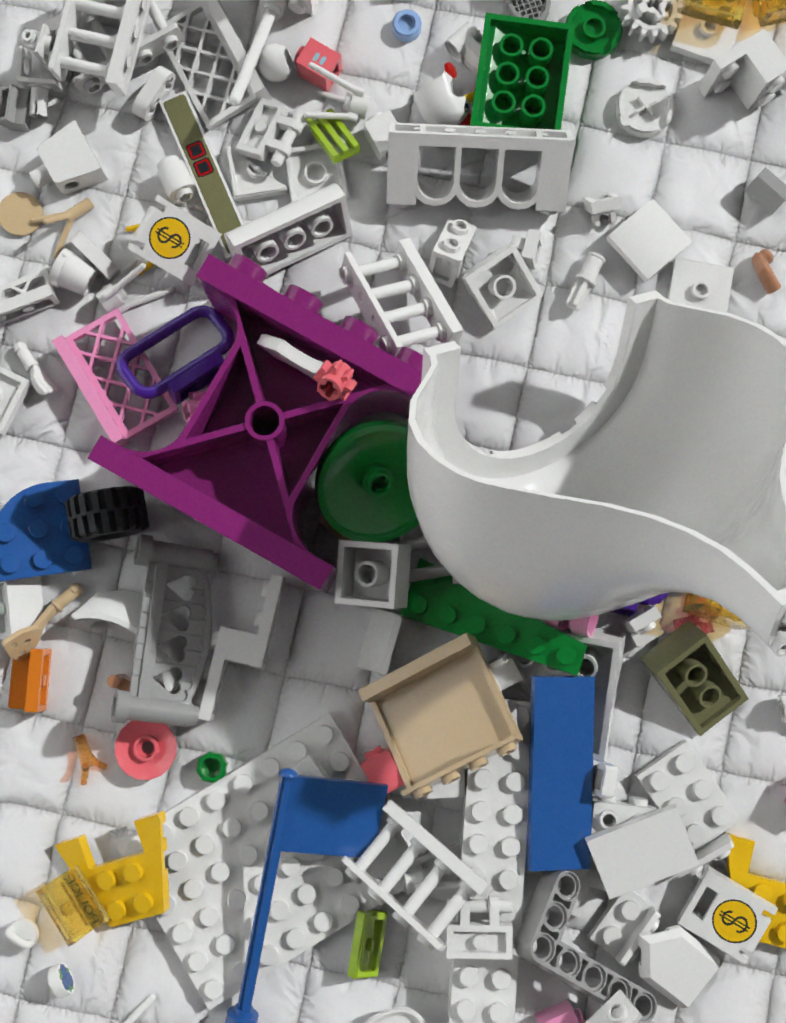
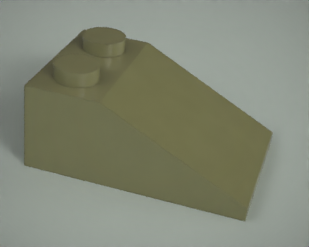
M689 620L640 657L652 676L699 736L703 735L749 699L707 634Z

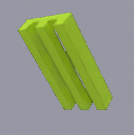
M332 108L326 110V112H334ZM312 118L306 119L308 130L334 164L360 153V144L341 120L316 119L313 121ZM320 127L324 128V130L330 136L332 142L339 148L341 153H337V151L334 149V147L331 145V143L319 129Z
M377 909L376 911L367 910V912L358 910L347 976L353 979L378 977L388 912L382 909Z

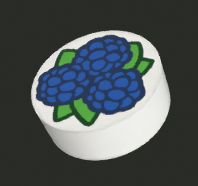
M59 963L48 970V984L52 993L57 998L62 999L74 992V979L66 964Z

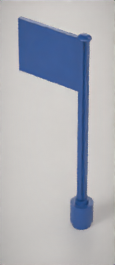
M283 768L279 771L281 778L237 1004L228 1008L225 1023L258 1022L259 1014L253 1009L252 1000L281 851L343 857L346 855L348 857L360 858L379 834L383 815L382 808L385 805L388 789L387 784L298 775L291 768Z

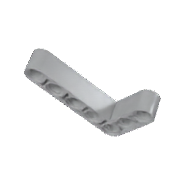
M567 870L543 872L515 938L514 945L517 955L603 1005L620 989L642 1014L643 1017L639 1021L648 1022L653 1019L657 1010V1002L650 992L561 941L580 893V880L574 872ZM561 879V888H560V890H559V889H558V883H559V880ZM549 909V919L546 921V912ZM537 941V949L534 952L533 945ZM562 955V964L559 966V960Z

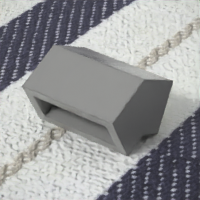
M13 84L1 87L0 125L14 131L29 132L31 117L28 115L30 105L29 89L19 88Z
M766 167L744 190L772 215L786 200V184Z

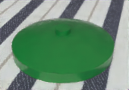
M389 420L366 422L344 432L326 450L316 471L315 496L325 519L341 535L355 541L384 542L408 533L419 524L410 498L407 479L408 425Z

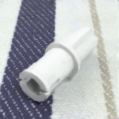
M595 252L587 254L579 274H575L573 278L575 282L565 300V305L569 309L581 310L590 290L595 288V279L603 263L606 261L602 255Z

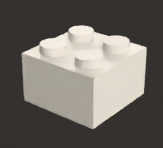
M339 540L335 604L388 609L407 608L411 545Z

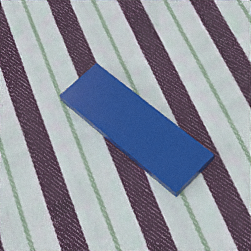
M531 676L526 868L529 871L590 869L591 852L585 837L591 835L595 703V677Z

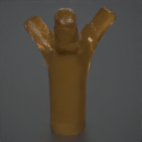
M85 734L73 737V741L81 764L82 774L80 783L81 785H86L90 767L96 766L105 770L107 764L99 761L93 755Z

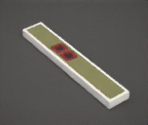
M184 90L160 100L159 103L197 187L196 189L212 226L222 234L219 242L227 261H230L232 255L224 233L240 227L244 223L187 91Z

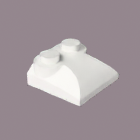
M509 244L495 251L470 268L462 277L466 291L473 296L493 329L498 328L544 296L515 244Z

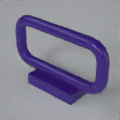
M206 305L195 306L126 348L118 356L116 371L129 390L137 397L154 399L168 391L171 399L178 405L189 398V392L199 391L212 382L225 360L222 356L233 345L234 333L229 324L214 308ZM200 317L209 319L221 333L222 341L151 387L141 385L128 368V364L132 359Z

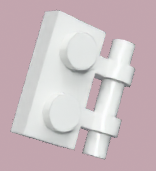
M261 98L235 147L240 155L260 161H265L268 153L272 152L274 154L270 162L276 167H281L284 159H288L292 152L291 145L295 137L300 136L304 128V112L297 109L292 118L287 117L290 111L286 104ZM280 130H286L281 141L277 140L276 137Z
M489 896L488 899H470L469 897L458 911L459 922H450L446 927V959L512 960L513 925L511 922H500V913H512V900H499V896ZM470 913H488L489 922H470Z

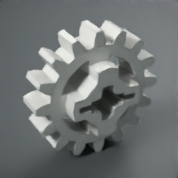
M621 0L619 3L621 8L618 16L624 17L621 23L622 27L629 26L631 28L628 33L629 36L635 33L639 34V42L644 37H648L650 44H653L657 36L661 41H664L668 34L672 35L683 18L681 12L684 4L678 3L679 0H637L635 9H633V2L635 0ZM668 11L669 16H668V20L666 21V20H665V17H666V15H667L666 12Z

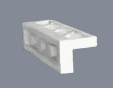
M47 268L0 285V326L61 303L56 287L49 283L50 271ZM45 279L46 285L31 290L34 282ZM16 291L20 293L19 295L3 300L7 292Z

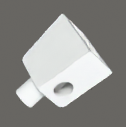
M75 120L68 123L38 146L37 152L44 164L29 172L38 188L54 181L62 194H68L108 180Z

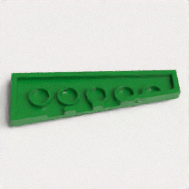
M419 558L416 569L435 565ZM452 575L411 582L408 590L407 608H402L400 614L459 636L468 633L475 636L479 643L575 676L579 674L587 649V645L538 619L526 618L505 612L479 599L461 584H453Z

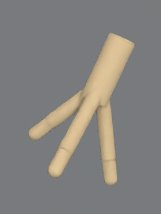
M88 197L65 212L31 219L33 224L43 222L45 225L67 219L53 254L54 259L62 251L74 220L94 208L93 203Z

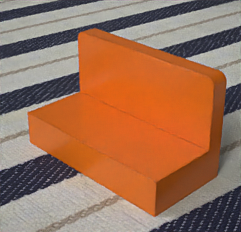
M32 648L25 660L19 662L12 659L9 708L25 709L24 712L35 713L46 710L52 649Z

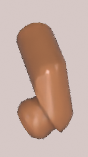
M762 249L759 253L756 252L751 260L752 265L767 294H771L781 288L780 282L769 265L773 262V254L768 249Z

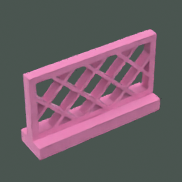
M116 308L67 337L63 335L52 340V343L110 440L123 447L129 443L128 440L180 410L169 396L168 391L160 397H164L170 407L160 413L148 411L151 399H146L144 409L128 406L131 391L125 383L114 381L113 377L122 345L131 346L138 342L120 310ZM118 319L122 326L119 338L103 335L106 324ZM125 334H127L130 341L124 340ZM85 336L96 338L93 352L80 351L76 341ZM102 340L117 343L113 358L98 355ZM145 352L135 357L134 364H128V367L132 368L131 373L135 377L137 370L150 372L152 376L150 387L161 381ZM84 357L91 358L89 364ZM140 359H142L145 366L139 365ZM96 360L111 363L107 379L95 376L93 373ZM99 382L106 383L104 389ZM111 385L127 388L123 404L111 402L108 398ZM114 407L121 409L120 415L117 413ZM126 410L141 413L139 425L128 431L123 423ZM147 415L153 416L150 419L146 420Z

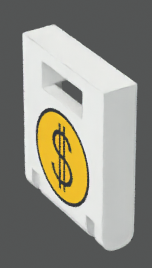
M157 194L154 200L160 205L165 206L163 212L150 205L133 235V238L143 243L144 246L141 249L137 245L130 243L127 248L193 286L197 279V273L208 255L212 253L222 234ZM200 238L206 243L191 268L185 262Z
M707 866L678 915L677 923L738 961L746 964L749 956L741 948L753 953L772 921L770 917L762 913L763 910L775 915L778 908L734 880ZM706 887L717 892L702 918L701 913L694 910Z

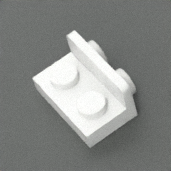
M631 891L613 898L588 933V937L615 957L617 962L624 967L628 961H634L640 953L641 948L638 946V934L649 931L653 934L659 926L661 914L645 899Z

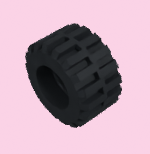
M122 486L97 489L74 495L65 501L70 539L76 542L87 543L123 538L139 534L150 527L144 490L141 488Z

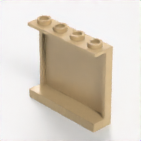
M468 633L453 639L358 690L362 701L371 704L406 789L401 791L402 796H414L415 799L424 797L433 792L432 786L440 782L443 785L450 784L461 778L459 772L470 768L471 771L478 770L489 764L487 758L497 753L499 757L508 755L517 750L515 744L524 740L476 637Z

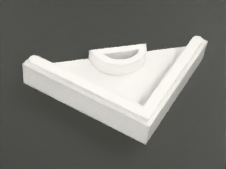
M225 146L234 202L288 194L285 184L278 182L268 175L265 170L249 159H245L231 149L230 146Z

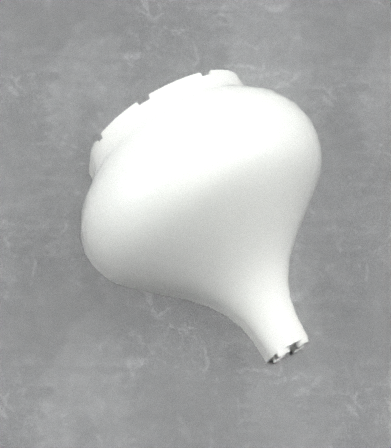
M656 290L628 297L615 361L603 385L606 390L598 402L592 401L574 419L577 424L564 434L558 431L536 444L516 450L491 451L490 454L480 451L478 447L467 442L462 437L457 425L456 397L461 347L455 341L423 348L421 384L410 400L407 437L408 486L418 522L428 545L436 558L458 583L479 599L505 612L526 618L551 621L573 620L600 615L668 592L692 593L717 602L742 620L778 657L786 655V341L782 337L758 323L733 314L675 303L663 297Z

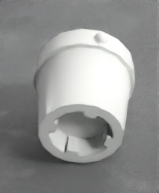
M65 248L60 252L52 266L49 283L57 288L61 287L86 296L95 283L98 269Z

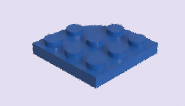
M79 479L33 485L17 493L4 505L0 511V582L92 569L88 542L81 543L70 539L65 501L81 493Z

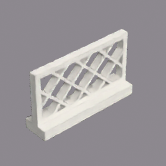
M200 0L166 21L167 25L176 23L179 29L183 30L182 34L185 41L176 48V55L174 51L167 52L209 131L260 101L261 98L272 99L255 68L246 88L249 96L244 98L238 106L230 104L229 97L246 58L247 51L219 0ZM204 10L207 16L204 28L191 26L193 17ZM189 31L202 34L198 49L185 46ZM208 36L220 40L217 53L204 50ZM183 51L196 54L192 69L181 66L180 62ZM202 56L215 59L211 73L198 70ZM221 61L233 64L230 78L217 75ZM196 76L209 79L205 93L194 90L193 86ZM215 81L228 84L224 98L211 95ZM209 101L222 103L220 114L209 119L206 113Z

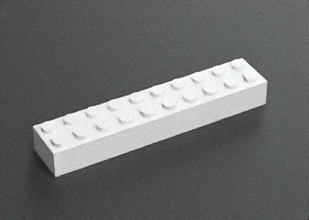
M504 698L524 739L515 744L517 750L503 757H499L497 753L487 758L489 764L478 770L471 771L470 768L465 769V797H463L459 859L493 888L485 898L477 893L474 898L470 896V899H488L489 896H499V900H512V913H500V922H511L513 925V959H451L447 1006L449 1023H514L519 961L514 943L521 926L528 825L531 700ZM457 876V881H461L462 879ZM459 913L455 915L454 922H459ZM470 913V922H489V914Z

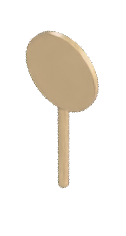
M15 192L9 194L1 201L0 224L8 233L16 236H27L34 233L42 224L31 223L32 218L43 216L41 204L31 194Z

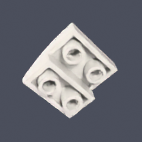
M654 199L637 210L606 238L645 283L692 244L691 239Z

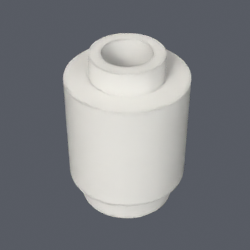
M176 155L167 156L160 160L157 164V175L169 199L178 203L189 201L194 196L193 193L197 187L184 161L180 160Z

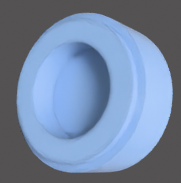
M408 9L399 11L394 16L392 22L394 36L402 42L416 40L421 33L422 23L420 16Z

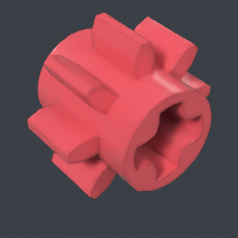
M326 360L313 377L318 382L317 392L329 401L336 400L337 398L345 401L357 385V382L352 379L354 369H351L342 360L332 364L329 360Z

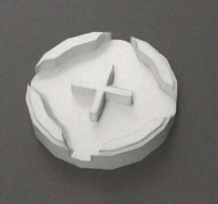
M638 78L620 91L615 104V115L620 127L628 134L639 138H649L662 133L670 124L675 111L674 98L665 89L666 86L660 81L651 78Z

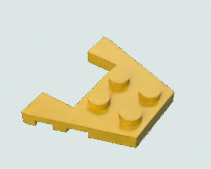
M164 810L139 817L134 821L144 850L142 852L96 865L85 834L63 840L55 845L76 878L78 876L79 879L77 880L82 883L83 889L87 891L86 893L92 899V902L110 928L163 914L170 908L168 868H165L164 851L167 850V838L163 837V824L166 822Z
M728 833L734 844L726 860V871L729 878L778 908L775 915L763 910L762 913L770 917L772 921L759 942L786 949V882L749 873L755 841Z

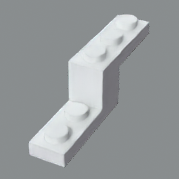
M271 574L270 580L265 579L261 592V597L265 598L263 610H257L254 620V627L258 628L257 633L227 626H220L219 631H214L210 644V649H214L212 661L206 662L203 671V679L207 680L204 692H199L195 706L199 707L198 719L211 721L215 718L228 661L259 668L265 667L286 577Z

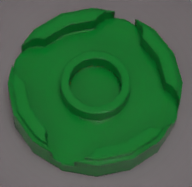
M590 0L586 1L585 4L575 6L571 10L565 23L575 24L571 49L574 54L583 59L597 60L605 58L614 52L621 40L623 31L622 20L620 22L615 8L603 1Z

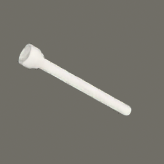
M285 0L262 1L260 8L263 17L230 94L229 102L232 106L240 105L272 24L280 19L286 8Z

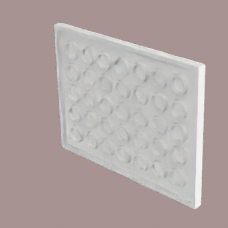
M330 712L165 812L166 822L163 824V837L167 838V850L164 851L165 868H168L170 908L165 913L155 916L208 1010L240 992L280 783L278 781L280 778L279 771L283 768H292L312 753L329 778L369 782L360 765L361 763ZM384 810L379 833L388 823L386 819L389 815ZM137 830L115 843L122 857L144 851ZM397 831L366 870L379 884L409 847L402 833ZM281 851L256 981L356 920L358 910L367 912V910H372L380 905L368 894L371 888L364 881L358 884L344 872L347 866L341 861L343 856ZM350 857V858H352L355 862L359 859V858H355V857ZM401 878L389 892L392 896L404 890Z

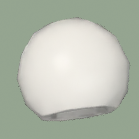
M269 43L263 47L257 61L261 75L271 82H282L289 78L293 71V61L287 47L280 43Z

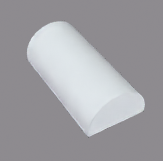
M333 183L224 233L232 257L235 253L243 255L261 266L269 275L351 237L353 233L346 195L338 184Z

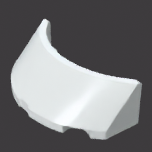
M128 590L99 592L75 611L71 618L75 621H82L89 627H92L99 621L109 624L116 623L137 635L143 594ZM172 611L162 614L179 631H186L181 621ZM178 636L157 647L173 661L180 663L184 659L182 649L185 648L186 641L183 637ZM174 667L162 673L163 679L161 683L165 685V689L170 693L175 692L180 685L177 681L182 676L180 669Z

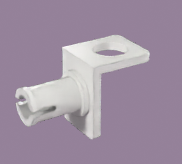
M19 46L16 81L25 89H30L28 115L33 118L40 119L41 116L42 119H47L49 93L52 91L64 92V87L55 79L31 77L32 54L25 47Z

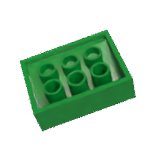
M486 13L470 126L561 130L575 24Z

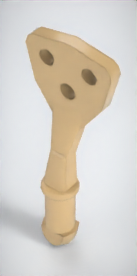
M78 583L69 585L65 592L55 600H51L50 605L32 626L18 630L3 639L1 645L8 656L19 662L25 660L30 654V649L37 646L48 621L59 612H62L63 608L76 597L81 596L83 592L82 585Z

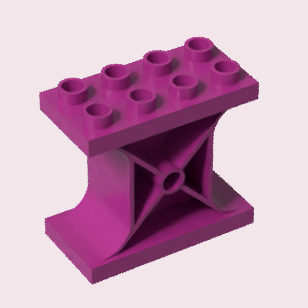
M235 253L227 264L209 254L196 277L213 308L220 315L237 323V336L231 350L184 430L170 445L149 452L126 449L101 435L89 454L88 459L315 588L328 593L336 579L337 570L311 553L304 541L301 529L304 511L315 493V476L318 465L328 447L340 435L353 428L363 417L377 412H393L409 419L410 400L421 384L423 355L410 348L401 347L397 356L394 357L374 345L379 336L378 333L361 320L352 316H345L339 326L319 314L323 306L322 302L305 289L290 284L283 295L263 283L267 272L249 258ZM262 334H268L285 340L294 348L323 363L326 360H329L331 364L342 360L351 369H354L352 379L357 382V385L345 401L340 400V398L329 401L317 392L318 382L298 369L277 360L260 347L257 342ZM278 427L272 434L264 435L269 428Z

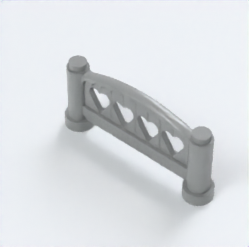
M139 534L134 551V565L147 566L130 687L129 691H115L111 706V722L125 724L127 720L184 727L197 724L199 707L193 706L192 698L200 682L210 646L212 601L208 573L216 571L219 561L218 553H213V550L156 541L153 539V536ZM183 576L192 577L194 585L190 588L192 592L191 600H183L166 584ZM180 606H186L190 611V615L186 619L188 622L187 630L184 632L179 631L162 614ZM175 637H183L186 641L185 648L182 649L184 653L183 661L180 663L173 661L157 646ZM174 667L180 669L182 676L177 681L180 685L179 692L171 694L153 677Z

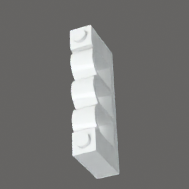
M389 122L386 204H392L397 208H407L410 205H416L417 197L424 204L438 206L449 202L456 195L466 206L474 208L485 207L499 197L504 205L512 209H526L534 205L535 211H540L547 215L565 212L575 141L572 130ZM419 146L455 147L453 175L450 182L443 188H427L419 180ZM462 148L497 149L494 178L487 188L480 191H472L461 183ZM505 150L539 151L536 178L528 190L514 193L503 186Z

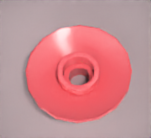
M130 721L121 729L115 741V756L118 765L127 775L135 779L151 780L162 776L171 768L176 758L177 742L174 732L167 724ZM145 742L153 744V751L151 753H147L144 750L143 745Z

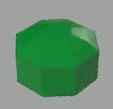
M209 751L198 759L196 771L202 781L215 783L226 775L228 762L222 753Z

